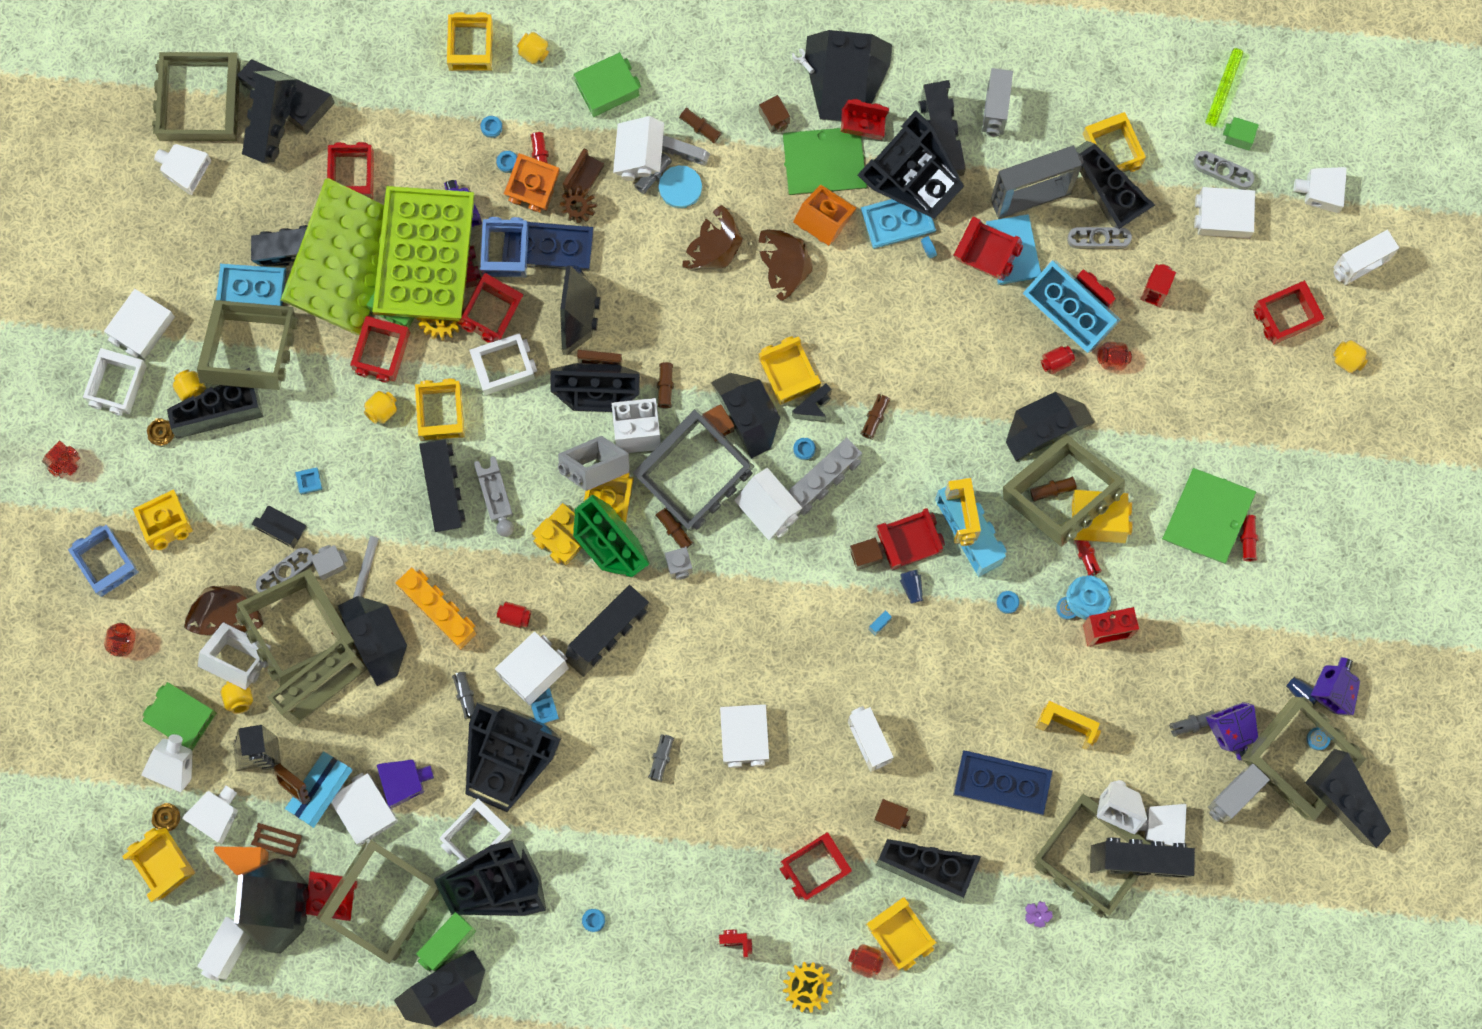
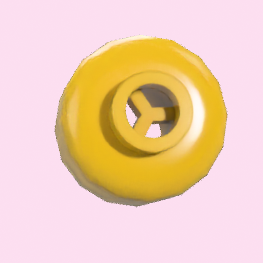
M535 32L525 33L516 46L519 48L518 54L531 64H536L538 60L543 62L549 54V51L546 50L548 41Z
M1352 340L1342 341L1333 353L1335 364L1349 373H1353L1357 369L1361 371L1368 362L1365 359L1366 349Z
M184 370L174 377L175 381L172 387L181 401L192 396L196 397L205 392L206 386L204 383L199 382L196 371Z
M377 391L364 403V414L374 424L377 422L384 424L396 413L397 407L395 402L397 400L390 392Z
M227 681L220 691L225 709L234 714L246 712L253 702L250 686L245 690Z

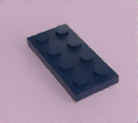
M527 222L529 227L527 266L566 269L568 265H576L582 271H590L593 227ZM505 232L502 262H520L522 232Z
M963 750L953 796L1043 816L1053 770Z

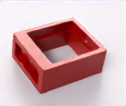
M336 142L334 145H328L327 178L336 181V157H367L366 186L346 187L373 200L374 150L372 145L366 142H357L356 145Z
M484 273L470 297L461 319L457 323L462 325L461 327L465 331L475 332L480 335L481 339L487 343L498 341L502 338L524 294ZM482 289L510 304L496 332L468 317Z
M1305 280L1258 300L1253 310L1255 318L1258 321H1262L1265 327L1263 332L1268 341L1271 340L1273 345L1316 327L1325 319ZM1295 293L1308 320L1279 332L1267 305Z
M366 316L350 364L355 374L365 378L368 375L376 377V380L383 383H389V380L395 382L411 333L409 328ZM370 331L399 338L389 370L360 362Z
M1131 607L1091 615L1084 622L1083 629L1087 646L1089 647L1130 639L1139 630L1135 609Z
M828 832L780 862L782 867L779 868L786 880L790 878L793 882L794 887L791 889L797 899L803 898L804 902L852 873L850 866ZM823 844L840 873L807 893L789 864Z

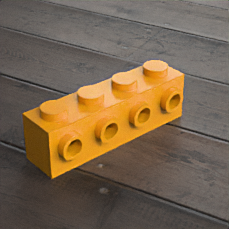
M411 567L395 582L396 585L461 650L477 635L473 629L475 627L474 623L467 616L463 619L457 613L460 611L459 608L451 600L447 603L442 598L444 593L436 585L431 587L426 582L429 578L420 569L416 572Z

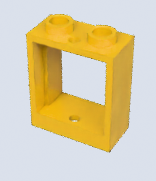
M463 12L448 14L447 65L449 71H492L493 20L491 14L484 12L476 14H465ZM455 27H485L486 55H455Z
M1125 112L1085 127L1083 132L1085 141L1095 144V138L1121 129L1134 159L1116 166L1123 172L1128 170L1134 172L1142 167L1146 156Z
M448 378L437 383L425 380L421 381L420 384H415L417 427L420 441L465 437L460 381ZM455 392L457 424L425 427L423 395Z

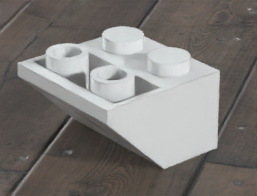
M656 398L612 403L615 442L618 447L627 453L653 451L661 444Z

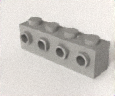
M847 437L788 491L802 507L797 516L801 514L803 516L806 515L813 508L812 504L817 499L820 501L829 493L828 489L833 484L837 486L845 478L844 474L850 469L853 471L861 464L862 452Z

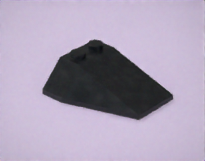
M827 30L807 36L805 59L814 69V72L812 74L809 73L820 120L841 122L842 108L848 100L858 99L865 103H873L890 67L892 44L873 34Z
M915 110L901 125L902 129L875 159H871L857 176L872 190L935 219L965 186L932 124Z
M576 265L566 266L560 306L563 355L570 354L592 337L593 331H597L598 318L595 317V312L600 310L601 297H598L595 286Z
M477 702L469 722L465 794L508 812L554 759L562 738L546 724L509 708ZM470 788L473 789V790H476V791H478V792H480V793H483V794H485V795H487V796H489V797H492V798H494V799H496V800H498V801H501V802H503V803H505V804H507V805H509V806L507 807V806H505V805H503V804H500V803H498V802H496V801H493V800H491V799H489V798H486V797H484V796H482V795H480V794H477V793H475V792H473V791H470Z
M513 839L490 845L434 879L451 915L456 912L459 915L526 916L546 911L540 874L524 841Z
M274 858L240 874L234 923L266 952L282 953L304 931V925L307 922L306 902L309 899L307 882L289 860Z

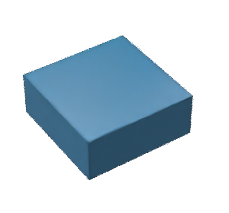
M317 467L295 472L301 495L323 490Z
M885 610L869 626L868 630L875 636L891 621L892 616Z

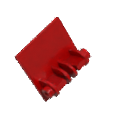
M310 871L308 883L309 899L306 902L307 915L318 916L343 876ZM355 881L332 916L333 919L351 921L354 890L357 889L358 881Z

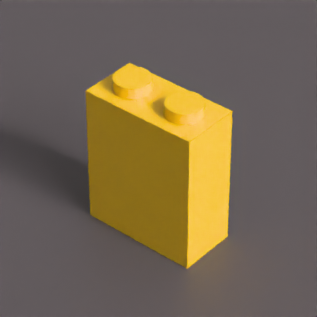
M1074 490L1072 517L1102 491ZM1123 493L1120 496V500L1114 501L1104 514H1099L1094 518L1088 528H1083L1079 531L1074 540L1126 543L1127 536L1132 534V522L1129 521V516L1132 514V502H1128V493Z

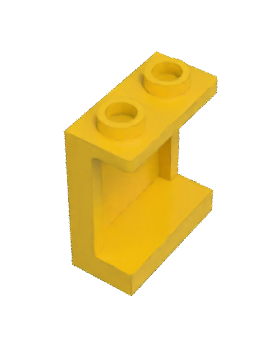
M793 336L787 337L781 341V344L774 347L773 345L766 346L759 353V361L780 405L821 387L818 375H815L799 336L795 338Z
M971 478L948 481L945 490L946 500L960 498L965 529L957 530L954 543H960L961 546L972 545L974 541H977L981 532Z
M1048 701L1044 706L1035 727L1044 731L1050 721L1053 720L1086 735L1082 748L1085 750L1097 742L1101 730H1098L1099 722L1051 701Z
M153 828L144 834L145 838L142 841L131 844L127 848L128 852L122 856L124 860L130 859L150 888L151 891L146 895L150 902L162 900L195 874V871L166 828L158 830Z
M905 897L866 924V927L897 970L903 968L904 971H907L916 964L914 961L916 957L922 955L924 958L935 950L933 945L937 942L932 939L909 907Z

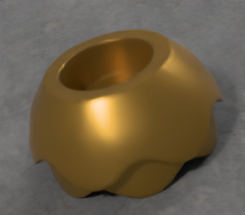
M158 418L147 427L148 440L154 445H167L174 438L168 420Z
M164 803L154 808L151 822L157 829L166 828L168 832L172 831L180 822V812L174 805Z

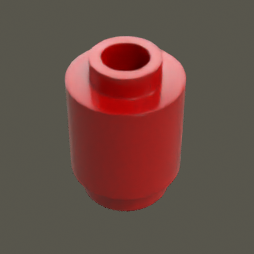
M1067 345L1065 347L1060 346L1043 354V360L1040 361L1045 372L1049 371L1050 374H1054L1071 366V363L1075 362V356Z
M506 601L504 605H499L497 618H500L501 624L520 629L528 627L531 610H528L525 606Z

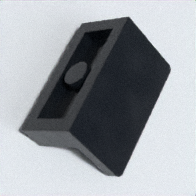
M267 506L261 518L255 517L251 524L255 529L293 549L306 529L305 524L271 506Z

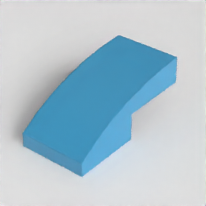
M548 688L531 704L535 720L541 723L559 719L550 688Z

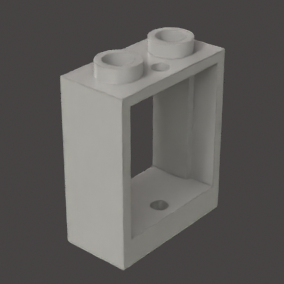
M991 69L982 132H986L988 136L997 137L999 134H1004L1013 71Z
M603 436L558 454L559 473L585 491L629 473V453ZM596 459L601 461L587 468L583 466Z
M1254 764L1246 767L1208 806L1211 810L1209 812L1210 816L1217 822L1222 821L1225 823L1231 820L1270 779Z

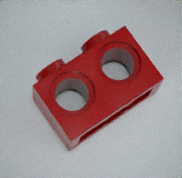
M1155 264L1140 300L1161 308L1176 272L1168 265Z

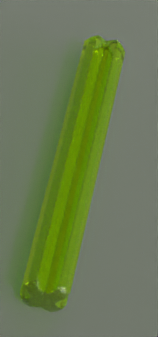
M1233 48L1205 121L1209 126L1215 127L1218 123L1244 54L1241 49Z

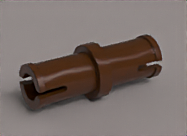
M687 107L679 117L680 120L691 126L695 133L702 134L712 141L713 144L722 134V132L707 123V119L704 117L700 118Z
M662 362L659 364L660 372L659 381L657 382V388L659 389L658 407L668 409L672 407L671 398L672 389H674V382H672L673 364Z
M877 395L872 409L866 415L868 418L860 433L863 437L869 439L870 436V440L874 439L879 424L883 422L884 412L890 402V398L887 396Z
M1072 476L1056 482L1051 480L1048 484L1030 488L1033 502L1048 497L1056 498L1059 494L1077 490V486Z
M666 507L655 515L666 528L667 535L672 536L680 548H688L694 543L682 529L683 525L675 520Z

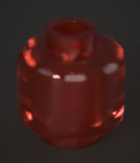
M1105 342L1097 352V361L1105 370L1122 371L1127 367V364H1130L1132 359L1131 351L1123 342Z
M117 623L110 626L106 631L105 650L116 657L129 655L134 648L135 631L126 623Z
M861 944L858 949H852L848 961L852 963L851 970L854 973L872 978L874 975L878 976L884 958L881 957L880 950L866 944Z

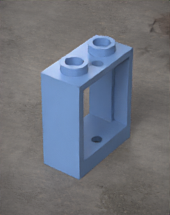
M499 217L483 219L480 267L482 276L486 273L492 277L526 278L529 231L527 220L519 217H513L510 220H502ZM490 232H522L520 262H489Z
M107 525L96 527L92 530L91 535L85 539L80 538L76 540L72 547L68 549L93 590L100 597L139 573L112 529ZM109 537L126 564L100 581H97L81 555Z

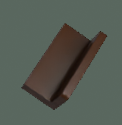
M583 148L563 182L564 192L568 193V189L571 187L576 190L578 185L582 187V192L586 188L591 189L603 169L604 163L589 156L588 150Z

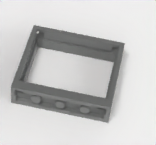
M1073 145L1000 170L991 197V203L997 218L1001 219L1071 195L1083 164L1082 155H1079L1075 146Z
M694 409L641 463L633 474L688 530H693L694 528L698 530L706 522L704 518L709 513H715L721 507L720 502L725 497L729 498L736 492L737 488L735 486L741 480L745 482L753 474L751 470L755 466L699 410ZM701 423L743 467L690 519L648 475Z

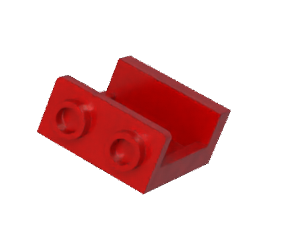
M972 217L953 256L957 261L1004 281L1005 277H1008L1013 270L1014 265L1012 263L1015 257H1019L1023 250V242L1019 236L1013 237L983 224L980 219Z
M928 508L895 522L877 525L876 531L883 545L891 570L942 553L945 541L942 534L937 533L935 515L933 512L929 513Z

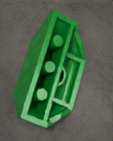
M592 494L575 507L573 537L602 571L633 577L650 564L639 539L608 503Z

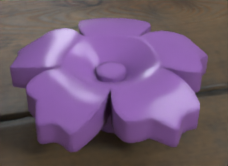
M1039 901L1037 906L1035 903H1028L1025 907L1027 911L1025 921L1028 924L1034 923V926L1042 928L1045 927V922H1049L1053 918L1052 911H1047L1048 906L1045 902Z

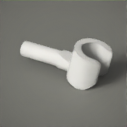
M799 49V53L802 55L800 58H797L792 53V59L795 63H801L810 74L814 72V69L805 59V51L803 49Z

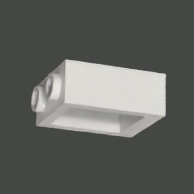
M1386 230L1342 254L1333 267L1335 269L1333 271L1339 282L1342 281L1344 285H1347L1390 261L1399 249V246L1389 231Z
M520 333L469 350L484 395L535 379L534 372H537L534 360L528 359L527 352H530L527 339L522 340ZM518 344L526 371L489 382L481 356Z
M100 348L83 398L89 403L88 406L94 409L101 410L104 407L110 409L109 412L115 415L122 416L123 413L130 415L147 365L141 359ZM107 364L135 371L123 405L96 397Z
M225 623L220 625L201 649L198 659V667L245 690L251 683L254 684L257 681L260 670L268 665L266 661L262 662L256 651L258 650L256 644L250 643L246 633ZM226 644L256 658L247 672L216 658Z
M862 706L853 710L849 716L848 725L870 772L890 764L894 757L871 708L865 709Z
M479 799L439 838L443 842L441 847L449 855L454 853L460 858L457 861L458 864L468 858L450 839L477 811L501 833L490 845L504 842L512 833Z

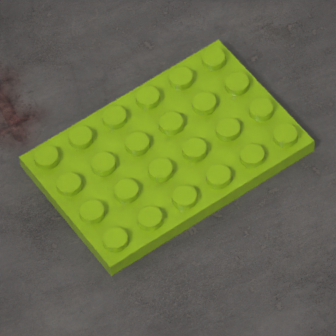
M329 178L325 179L281 301L348 332L360 335L365 317L370 312L367 304L375 292L384 205Z
M386 186L373 303L374 315L456 321L461 319L465 296L474 192Z

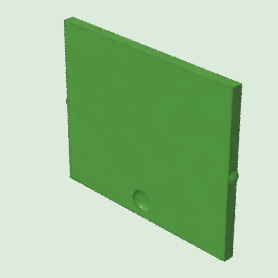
M841 128L783 133L784 166L787 172L789 195L813 193L820 185L830 191L867 188L866 183L857 176L864 168L865 159L861 136L842 133Z
M1193 468L1162 539L1190 550L1192 553H1197L1226 564L1256 495V491L1227 481L1225 478L1222 479Z

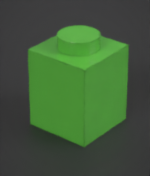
M1233 117L1231 123H1226L1223 136H1226L1224 143L1249 151L1253 145L1259 124Z

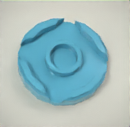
M678 165L669 168L663 173L659 181V192L666 204L673 208L683 209L698 201L702 192V182L695 170L688 166Z
M1092 575L1076 578L1069 585L1066 593L1067 604L1070 610L1077 617L1087 620L1091 615L1106 613L1111 604V596L1109 597L1107 585L1101 579Z

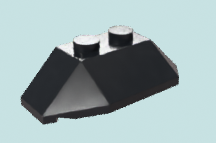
M573 363L551 369L550 392L556 395L573 411L612 412V403L632 401L639 396L640 372L621 365Z
M728 373L712 381L711 385L732 421L750 458L752 459L770 450L779 425L780 416L761 380Z
M1053 392L1016 410L1006 444L1015 461H1018L1057 442L1065 434L1069 436L1094 424V421L1084 403Z
M356 596L338 605L344 623L376 686L397 677L407 649V643L388 605L361 596Z
M474 950L420 980L394 999V1002L405 1020L438 1027L477 1002L485 968Z

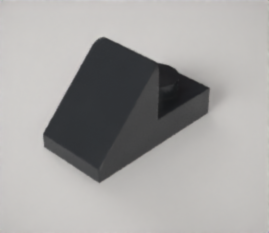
M825 383L792 410V417L800 420L826 422V415L819 409L818 405L823 407L830 401L831 398L829 396L832 389Z

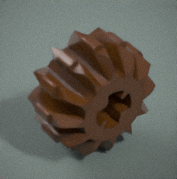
M578 185L576 190L571 187L568 189V193L562 195L565 201L560 202V206L566 207L562 211L563 215L570 214L568 221L573 220L575 217L576 223H580L582 219L587 222L590 220L589 215H595L596 212L592 208H596L598 204L591 201L596 196L595 194L588 195L589 188L582 192V187ZM581 201L582 206L576 207L575 203Z

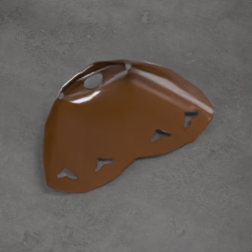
M720 205L713 211L716 217L722 212V218H718L721 222V229L716 228L708 219H705L701 226L700 237L692 241L686 250V253L695 259L692 260L694 264L688 266L690 260H683V268H726L733 260L742 244L743 237L734 218L723 205ZM710 224H712L714 229L707 231L710 228ZM699 245L700 252H693L694 250H697V246Z
M762 230L759 235V243H765V236L770 239L768 244H774L777 250L768 251L773 253L771 259H769L767 251H759L760 256L769 268L768 281L771 289L785 287L783 291H786L785 296H783L782 292L776 296L780 301H783L813 272L811 258L808 254L806 243L802 238L781 230ZM775 275H777L779 278H781V279L778 281V283H776V280H777V279H776Z
M209 586L201 592L192 604L186 616L184 628L199 635H213L220 625L225 623L245 633L247 629L244 625H234V623L238 622L235 616L237 613V603L249 598V596L241 586ZM258 610L249 614L252 621L253 618L259 620V622H254L257 629L263 626V619ZM194 621H196V623H197V625H199V627H196L195 625H190V624L193 623ZM210 622L216 625L215 627L210 626L209 628H207Z

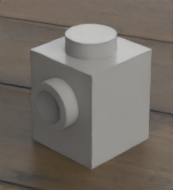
M335 545L324 546L318 550L319 553L311 556V560L322 580L347 569L345 562L348 559L343 549L338 550Z
M687 547L665 553L671 579H685L689 577V574L693 573Z

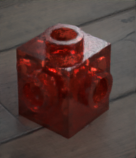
M59 440L44 456L42 463L47 466V470L53 476H59L63 479L67 474L71 477L79 468L77 463L80 457L73 447L66 446Z

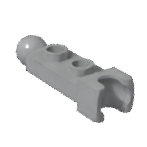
M492 456L490 458L491 466L488 469H483L480 462L475 461V469L491 522L498 520L499 523L496 526L497 533L502 537H508L513 533L514 525L511 521L507 520V517L513 516L496 457Z

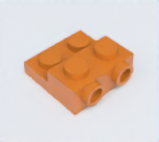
M519 153L504 195L509 197L508 201L520 206L521 202L528 204V209L538 213L541 210L547 211L560 168Z

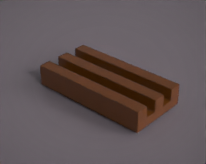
M577 350V361L579 363L622 366V354Z
M279 763L273 767L277 782L283 789L304 805L311 801L308 791L305 789V783Z
M258 823L251 845L296 858L303 836ZM263 829L294 838L296 842L292 843L262 834L261 831ZM261 838L292 847L293 851L289 852L262 844L258 840Z

